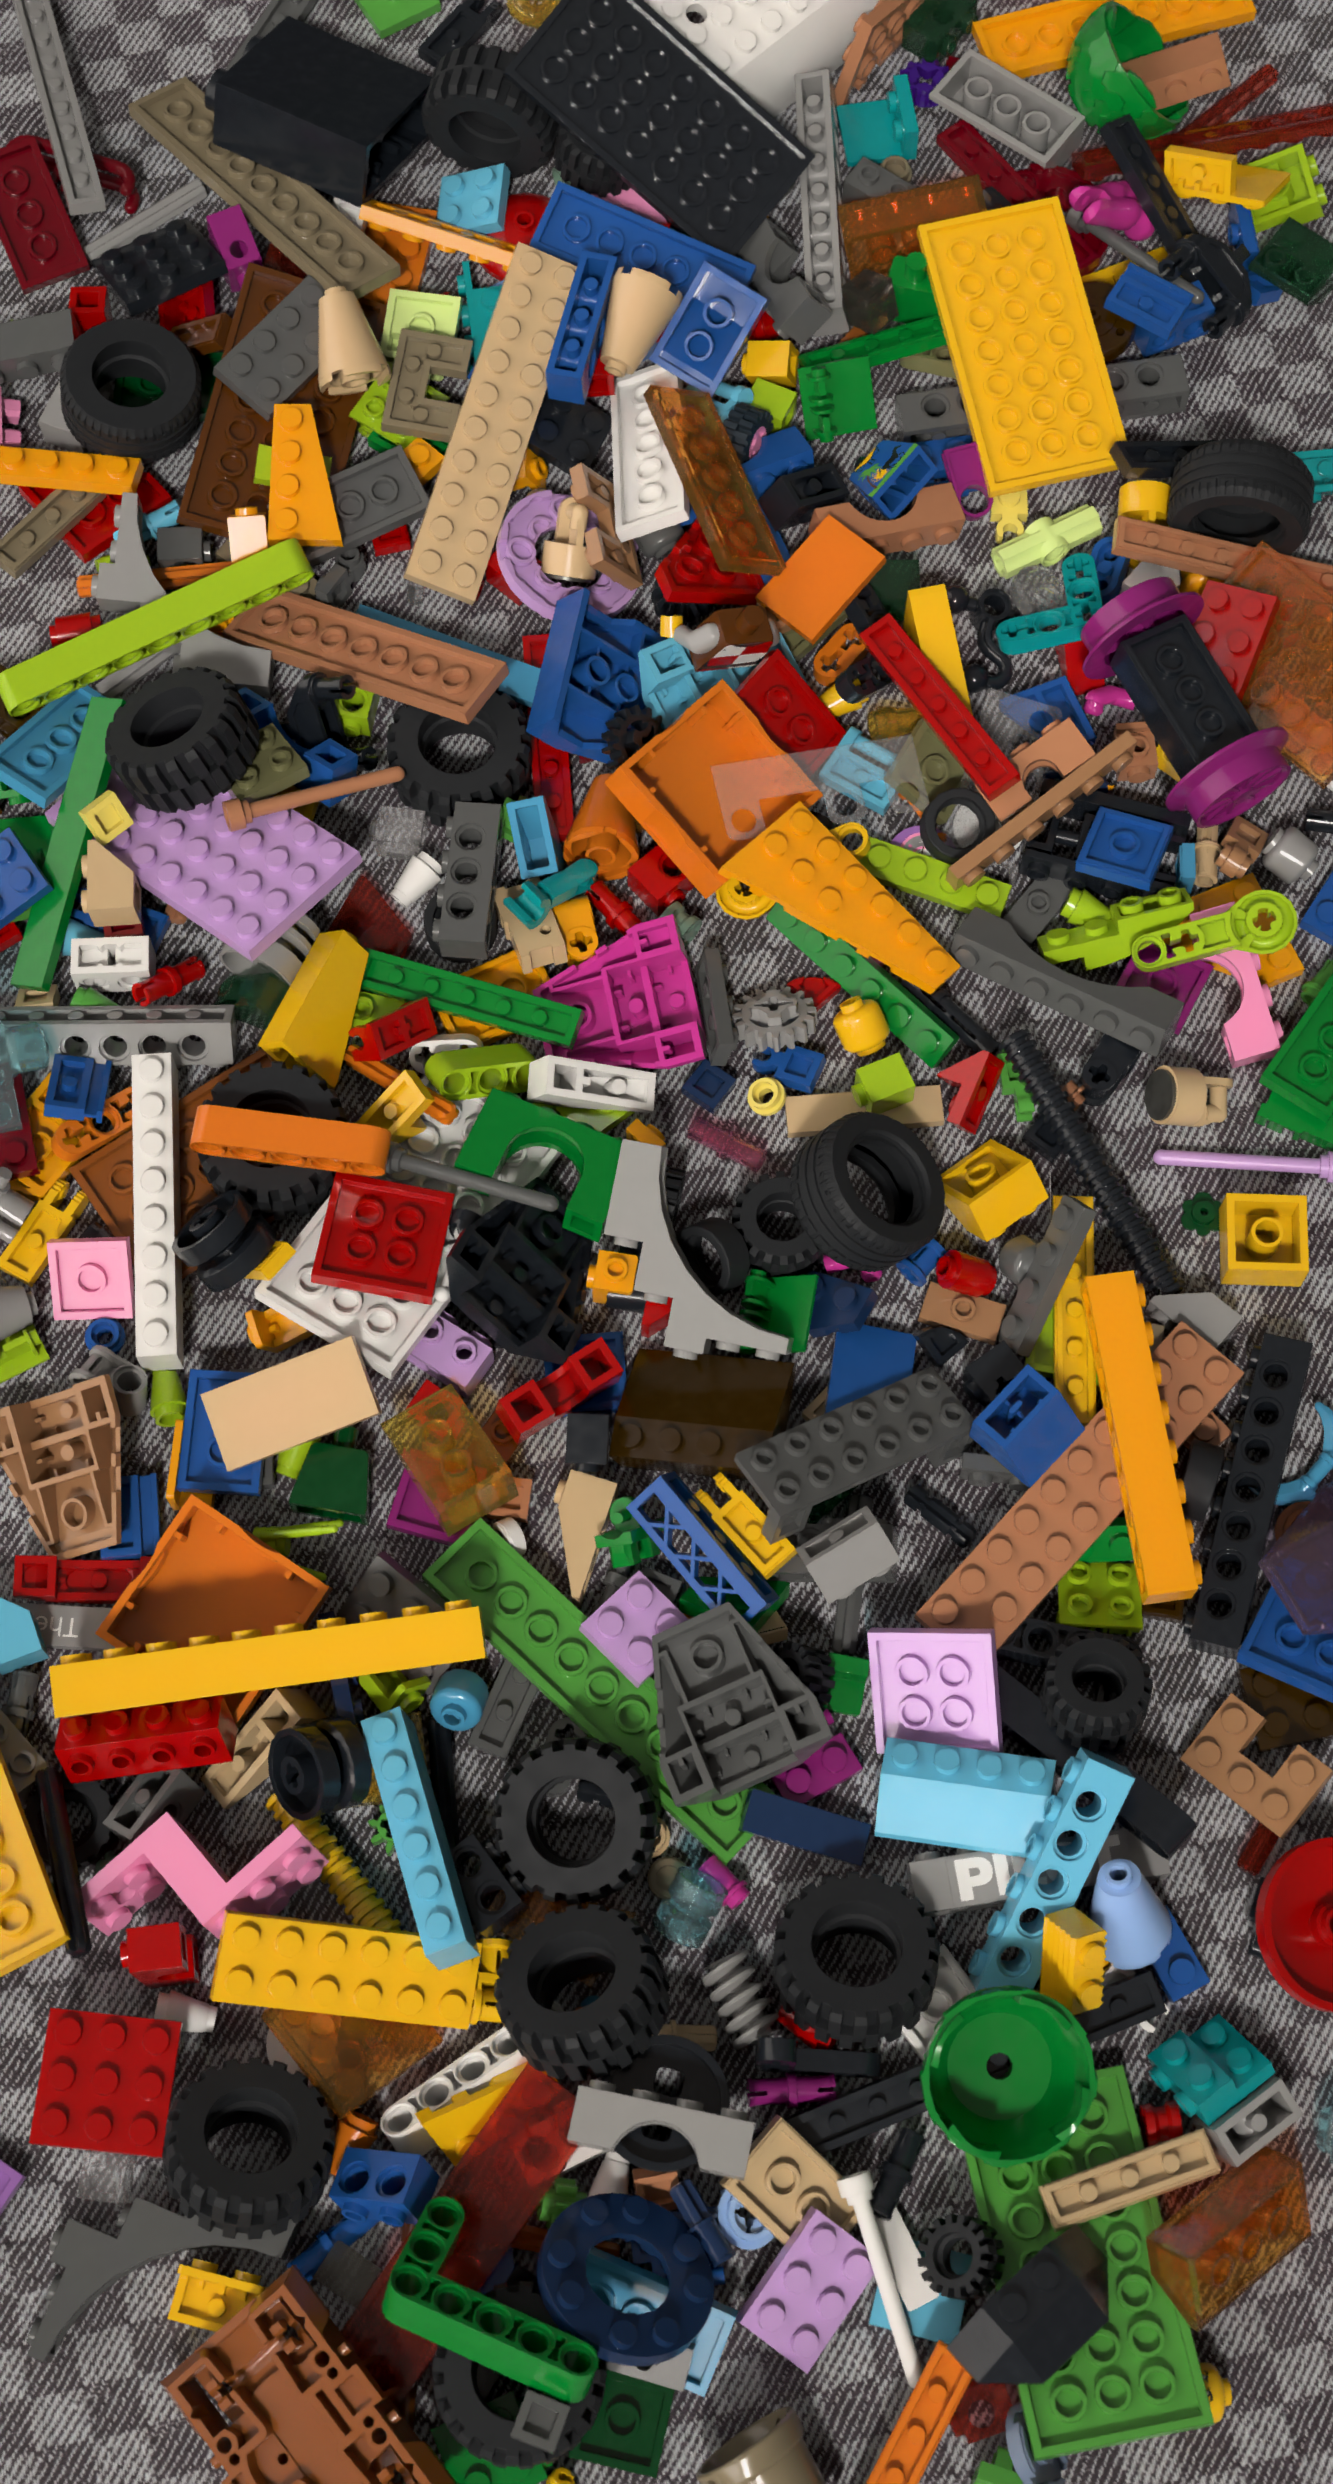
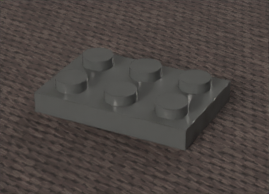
M383 1551L375 1556L336 1618H345L346 1625L360 1623V1614L385 1611L387 1612L388 1619L403 1617L402 1608L423 1605L429 1606L430 1613L445 1611L444 1603L446 1601ZM455 1663L399 1671L410 1680L427 1676L432 1683L425 1692L431 1695L435 1690L438 1679L446 1671L451 1670Z

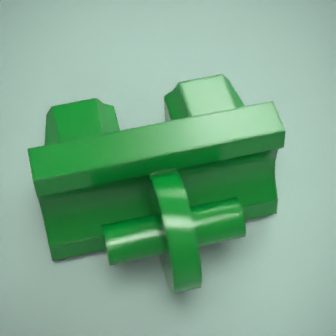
M632 1496L621 1497L612 1503L610 1519L615 1528L594 1536L597 1548L609 1547L613 1568L636 1565L641 1562V1559L660 1554L659 1547L626 1509L635 1499ZM659 1517L652 1521L664 1522L665 1517Z

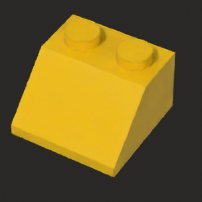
M993 1139L985 1142L941 1174L945 1191V1205L967 1231L986 1242L1001 1236L1007 1227L1021 1217L1034 1212L1039 1204L1049 1198L1032 1160Z

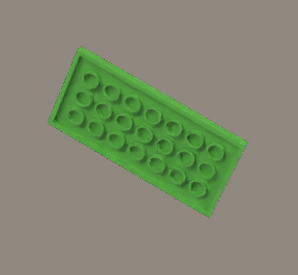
M1123 2065L1095 2070L1098 2077L1097 2096L1092 2102L1088 2113L1069 2142L1046 2158L1013 2165L1009 2168H1000L985 2164L983 2160L964 2151L978 2217L988 2222L986 2226L994 2227L998 2234L993 2238L1002 2240L1004 2248L997 2250L998 2255L1005 2256V2264L997 2263L996 2270L1003 2272L1000 2280L993 2279V2283L996 2286L995 2292L1002 2288L1043 2247L1071 2228L1054 2232L1038 2191L1039 2186L1144 2149ZM1157 2196L1078 2224L1077 2226L1108 2258L1109 2321L1044 2385H1017L1034 2462L1213 2426L1214 2420Z

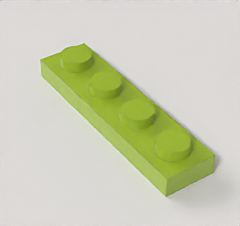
M869 836L870 850L865 857L858 861L881 884L970 914L976 906L1001 918L1012 885L983 876L973 886L967 887L964 884L955 891L946 881L948 868L952 864Z

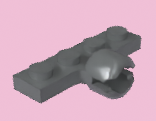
M1065 1194L1059 1206L1055 1209L1052 1221L1041 1242L1034 1238L1031 1239L1027 1235H1020L1006 1242L999 1255V1267L1002 1274L1017 1285L1018 1291L1008 1315L1001 1324L997 1340L1000 1342L1004 1340L1012 1351L1028 1358L1097 1214V1211Z

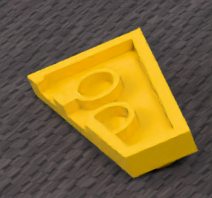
M527 2061L492 2077L489 2086L468 2095L467 2091L464 2090L451 2096L452 2103L432 2112L427 2107L414 2114L456 2169L460 2171L504 2136L511 2133L516 2125L527 2120L542 2107L549 2104L564 2089L556 2078L548 2076L546 2071L536 2070Z

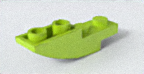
M1167 887L1158 891L1157 894L1146 897H1126L1119 903L1109 905L1111 919L1109 920L1094 919L1086 922L1084 926L1072 929L1056 928L1047 932L1046 935L1036 937L1038 949L1042 958L1052 965L1080 958L1086 971L1102 967L1132 955V946L1138 937L1179 925L1194 910V902L1185 887ZM1146 943L1142 945L1138 951L1148 947L1152 943Z

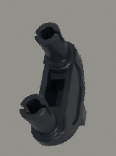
M1188 234L1180 237L1173 246V252L1159 263V273L1161 274L1167 268H1170V271L1163 278L1167 281H1174L1182 272L1186 271L1193 282L1200 281L1215 307V312L1210 317H1207L1202 325L1204 332L1211 326H1214V329L1207 336L1211 339H1219L1230 327L1241 325L1249 316L1252 294L1249 275L1242 263L1251 254L1242 243L1235 250L1231 251L1227 244L1205 235Z
M319 671L308 673L295 689L287 717L279 722L281 727L291 739H295L296 744L306 749H312L331 738L358 755L357 771H373L377 767L378 756L366 757L365 755L377 753L376 750L370 746L351 748L348 745L334 701L336 699L349 700L354 696L356 685H343V683H352L354 679L350 675L328 677Z

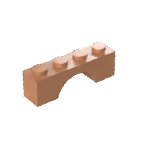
M949 482L922 488L914 497L909 512L894 520L869 518L857 511L849 502L814 509L808 532L810 535L825 517L830 514L885 556L886 554L899 551L912 552L920 547L934 544L947 545L954 540H958L966 517L952 483Z

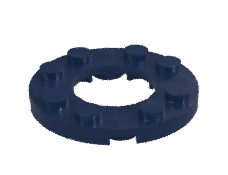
M605 2193L589 2196L573 2203L555 2219L539 2250L537 2281L544 2305L561 2331L567 2334L570 2332L576 2338L590 2344L600 2359L620 2365L648 2366L668 2361L685 2351L698 2336L708 2320L714 2299V2280L709 2260L693 2233L688 2234L687 2230L689 2228L665 2208L637 2195ZM613 2238H622L626 2242L631 2240L638 2242L647 2254L656 2256L661 2261V2268L667 2274L668 2293L665 2301L654 2311L639 2315L622 2313L606 2305L592 2290L586 2276V2258L590 2250L598 2243Z

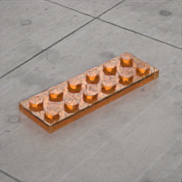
M650 385L643 396L720 571L779 576L787 566L710 394L707 392Z

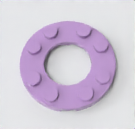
M544 490L521 499L509 511L498 533L496 552L501 573L509 588L533 611L546 619L552 620L557 601L583 589V587H562L560 582L555 583L548 579L541 571L542 567L537 564L535 558L536 541L543 534L556 529L560 503L565 498L573 497L572 494H552V490ZM589 509L587 528L584 533L595 527L600 529L597 515ZM633 539L635 551L637 552L639 548ZM602 572L598 582L586 588L590 590L589 605L610 618L618 615L628 605L637 590L636 588L630 591L621 584L612 581Z

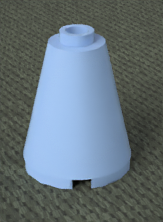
M1114 1859L1105 1863L1098 1872L1087 1916L1108 1932L1105 1936L1107 1942L1104 1946L1107 1949L1105 1950L1106 1958L1104 1960L1113 1963V1967L1121 1970L1140 1969L1155 1963L1161 1957V1952L1167 1943L1169 1945L1172 1938V1924L1169 1913L1133 1862L1126 1859Z

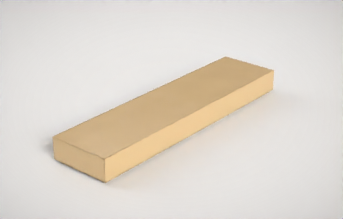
M940 1085L916 1086L913 1101L881 1114L899 1121L909 1129L944 1126ZM852 1092L786 1097L784 1104L788 1138L815 1136L847 1114L860 1111L867 1112L865 1106L859 1107Z
M1204 2128L1044 2184L1039 2186L1038 2191L1053 2230L1058 2232L1075 2224L1078 2225L1220 2174L1221 2168Z

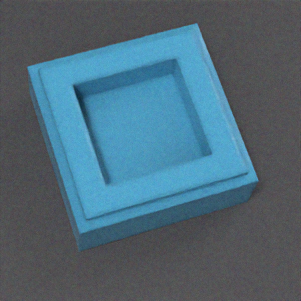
M1181 843L1175 858V876H1177L1175 887H1185L1189 895L1196 879L1195 843Z

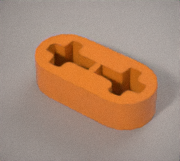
M852 623L843 625L816 654L813 676L819 684L831 687L835 684V679L841 672L861 661L866 656L868 650L861 642L859 634ZM855 638L859 639V645L853 643L845 651L847 639L850 641ZM838 659L836 671L834 669H829L827 672L823 671L824 664L830 666Z

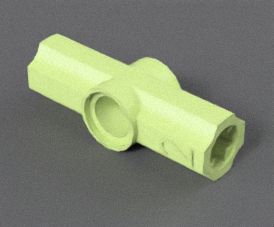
M1085 504L1054 520L1049 516L1039 518L1030 524L1022 535L992 548L991 558L995 570L1000 577H1004L1007 580L1040 563L1044 567L1058 563L1069 553L1070 549L1101 535L1103 527L1098 512L1093 506Z

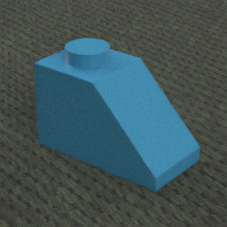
M545 796L506 803L521 879L553 875L561 870H565L559 834Z

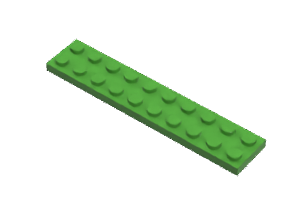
M481 1517L422 1574V1579L446 1602L470 1599L472 1607H481L485 1639L588 1737L599 1738V1741L604 1743L611 1742L621 1747V1751L627 1756H634L641 1763L639 1766L640 1770L644 1775L649 1774L655 1785L651 1787L654 1798H659L660 1805L725 1865L754 1836L739 1831L749 1789L754 1788L773 1795L776 1794L761 1782L722 1800L676 1807L660 1769L659 1754L661 1752L660 1735L657 1728L658 1703L655 1681L649 1677L637 1689L579 1631L580 1625L587 1617Z

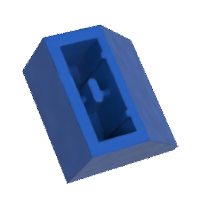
M1027 1364L973 1421L969 1436L1030 1488L1081 1435L1085 1428L1060 1391Z

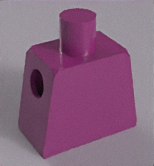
M240 204L206 216L210 245L223 258L228 273L223 276L230 291L234 293L241 291L248 262L263 266L257 245Z

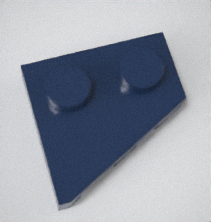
M809 1269L806 1275L817 1274L819 1276L809 1334L816 1338L828 1336L833 1332L848 1333L860 1331L879 1298L875 1291L871 1288Z

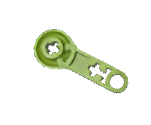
M1269 889L1255 890L1243 896L1224 913L1138 937L1132 946V961L1141 971L1155 972L1232 950L1256 954H1273L1285 948L1294 938L1298 926L1297 912L1291 901L1281 893ZM1267 913V918L1271 915L1274 917L1275 921L1270 923V930L1262 931L1261 925L1258 928L1254 926L1253 923L1258 921V914ZM1183 934H1189L1190 939H1198V942L1193 944V951L1186 952L1184 946L1172 949L1174 957L1167 958V948L1163 939L1170 938V946L1180 943ZM1146 943L1155 944L1161 951L1160 957L1153 963H1145L1138 957L1139 948Z

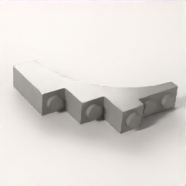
M123 492L121 505L115 506L114 526L119 529L117 540L111 541V563L100 562L98 575L93 574L91 596L96 597L101 611L129 613L167 595L155 578L147 560L142 535L143 506L138 493ZM208 629L162 650V652L180 654L174 655L173 673L178 672L179 668L190 667L194 670L196 667H206L226 675L237 690L246 687L261 697L271 698L275 661L272 659L271 650L241 645L218 636Z
M622 1139L604 1234L615 1236L613 1244L637 1249L638 1242H643L634 1290L644 1292L643 1300L667 1304L668 1297L673 1298L664 1346L674 1348L673 1356L690 1360H697L698 1354H709L712 1340L717 1341L715 1348L738 1353L740 1346L755 1348V1356L779 1361L780 1354H791L794 1338L764 1329L736 1314L710 1292L691 1268L677 1241L668 1211L665 1180L668 1148Z

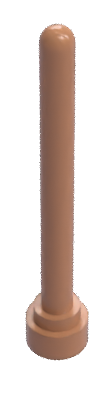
M394 766L248 803L247 800L240 801L239 798L222 802L223 813L229 831L233 832L245 829L246 824L253 822L252 818L399 782L405 777V771L400 766Z

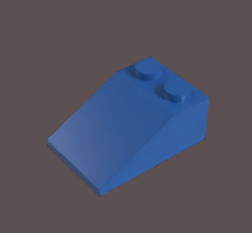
M704 261L649 360L712 398L750 338L771 300L713 264Z

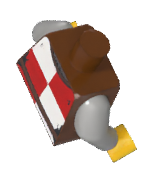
M748 605L742 608L717 610L694 630L683 625V616L661 615L660 636L674 638L678 644L690 651L695 672L757 666L766 656L769 649L776 646L780 641V633L775 622L768 618L765 606Z

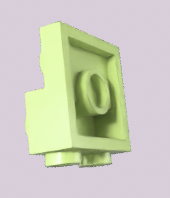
M390 288L380 345L387 363L389 361L394 364L401 328L457 338L463 304L462 298ZM431 374L430 381H442L444 379V376Z

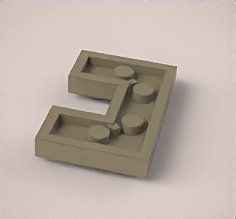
M401 328L381 422L382 431L449 443L460 411V404L426 398L430 376L435 374L467 380L473 352V341Z

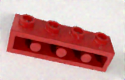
M222 1695L61 1718L54 1752L70 1783L73 1784L232 1762L238 1728Z

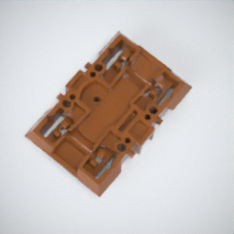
M295 2264L249 2302L160 2382L196 2434L204 2439L214 2453V2456L210 2459L212 2466L215 2469L223 2466L229 2474L221 2484H394L391 2478L395 2476L393 2472L395 2469L403 2476L406 2484H457L429 2444L419 2439L402 2413L391 2401V2398L401 2390V2387L396 2385L386 2391L381 2389L368 2371V2368L379 2359L378 2356L374 2354L364 2360L359 2358L351 2344L329 2317V2309ZM287 2324L295 2329L300 2340L291 2337L289 2340L286 2338L283 2332L287 2330ZM196 2379L199 2380L210 2396L216 2399L219 2408L233 2423L231 2426L226 2423ZM225 2381L229 2384L233 2391L229 2393L222 2382Z

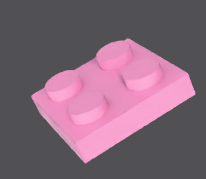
M130 1237L50 1239L47 1242L54 1320L134 1318L135 1292Z

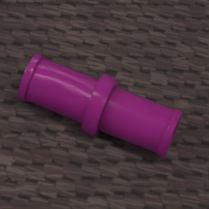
M787 2072L785 2077L747 2078L746 2089H749V2092L764 2091L747 2093L748 2107L786 2104L787 2108H796L798 2103L824 2102L836 2097V2091L828 2087H836L835 2077L832 2073L828 2075L796 2076L795 2072Z

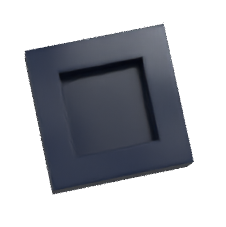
M704 1059L683 1085L682 1094L714 1115L735 1088L736 1079L719 1067L710 1066V1061Z

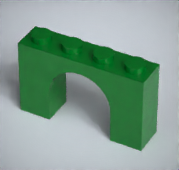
M492 1088L455 1161L454 1167L498 1179L507 1160L522 1149L541 1146L561 1152L575 1165L580 1178L566 1207L562 1228L599 1243L605 1230L623 1138L611 1137L595 1130L585 1122H575L560 1116L553 1109L539 1107L524 1101L515 1093L503 1092ZM473 1190V1191L478 1192V1193H480V1194H483V1195H485V1196H487V1197H489V1195H490V1194H487V1193H484V1192H480V1191H477V1190Z

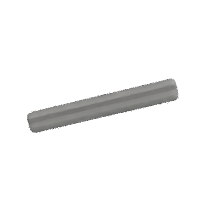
M199 179L192 180L85 245L83 250L86 258L92 264L91 261L101 257L105 251L119 249L132 243L136 237L150 233L204 200L208 196L204 184Z

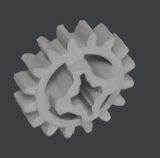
M771 986L766 993L756 989L755 997L744 995L742 997L743 1004H735L734 1006L735 1013L732 1014L733 1027H736L738 1031V1041L745 1040V1046L748 1048L757 1044L759 1045L760 1052L765 1051L767 1047L773 1048L775 1053L780 1052V1049L785 1045L791 1050L795 1049V1041L806 1043L808 1041L807 1034H815L816 1032L815 1024H818L817 1009L814 1007L812 997L805 998L804 991L802 990L792 994L791 987L788 986L783 991H779L775 986Z

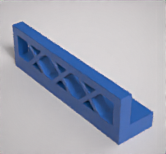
M675 1471L660 1475L626 1507L710 1610L725 1603L726 1593L739 1594L749 1606V1609L742 1617L747 1622H750L758 1613L770 1608L780 1599L752 1563L712 1520V1515ZM655 1494L665 1505L664 1522L652 1521L641 1508ZM673 1516L679 1523L673 1522ZM659 1528H664V1534L660 1531ZM673 1529L685 1530L692 1538L691 1553H681L672 1545ZM701 1549L705 1555L699 1554V1550ZM685 1560H691V1565L689 1566ZM699 1561L712 1562L718 1569V1586L704 1584L699 1578ZM726 1580L729 1582V1584H730L732 1587H727V1586H726ZM712 1592H717V1598L713 1595Z

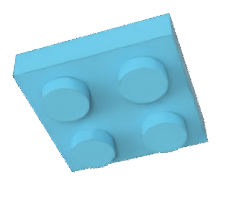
M505 163L442 177L437 220L483 235L504 231L511 171Z

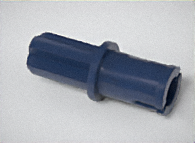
M689 2178L675 2185L670 2190V2195L690 2228L687 2230L688 2234L693 2233L700 2241L711 2269L736 2255L715 2220L718 2217L717 2213L712 2215L694 2182Z

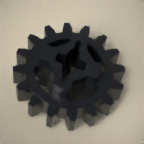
M639 705L615 712L614 718L605 722L609 731L601 734V737L608 742V746L601 749L602 753L609 754L611 758L606 764L607 768L615 767L618 769L619 766L653 737L661 734L665 730L661 727L663 717L659 715L652 718L651 708L648 707L641 710Z

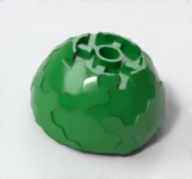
M1113 0L1105 2L1092 12L1081 26L1071 45L1066 69V80L1070 79L1071 81L1068 85V91L1077 110L1086 117L1085 121L1090 126L1097 125L1101 129L1106 123L1130 114L1145 140L1157 138L1176 129V126L1182 122L1184 114L1189 110V100L1155 110L1157 103L1154 94L1146 86L1142 78L1132 70L1125 71L1122 63L1165 48L1161 34L1151 21L1135 15L1128 8Z
M1012 1985L979 1989L964 1996L946 2009L934 2028V2033L924 2054L923 2067L920 2071L923 2099L933 2124L937 2125L945 2133L948 2140L957 2148L983 2160V2163L992 2167L1009 2168L1017 2164L1042 2160L1066 2145L1088 2113L1092 2102L1097 2096L1098 2087L1097 2072L1094 2068L1092 2049L1086 2037L1087 2033L1073 2014L1058 2001L1034 1989ZM996 2053L1006 2054L1010 2060L1009 2070L1001 2077L989 2075L986 2068L988 2059Z

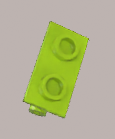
M33 1324L0 1341V1384L50 1359Z

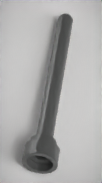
M1073 207L1068 211L1065 222L1078 234H1093L1139 267L1162 279L1170 271L1167 268L1160 274L1158 269L1160 262L1109 227L1086 224L1082 219L1083 212L1076 211ZM1181 276L1174 281H1168L1194 294L1193 304L1198 305L1204 301L1205 295L1203 291Z
M394 1141L390 1143L386 1173L394 1174L395 1172L407 1170L549 1212H553L559 1207V1201L555 1196L408 1154L407 1149H403L400 1143Z

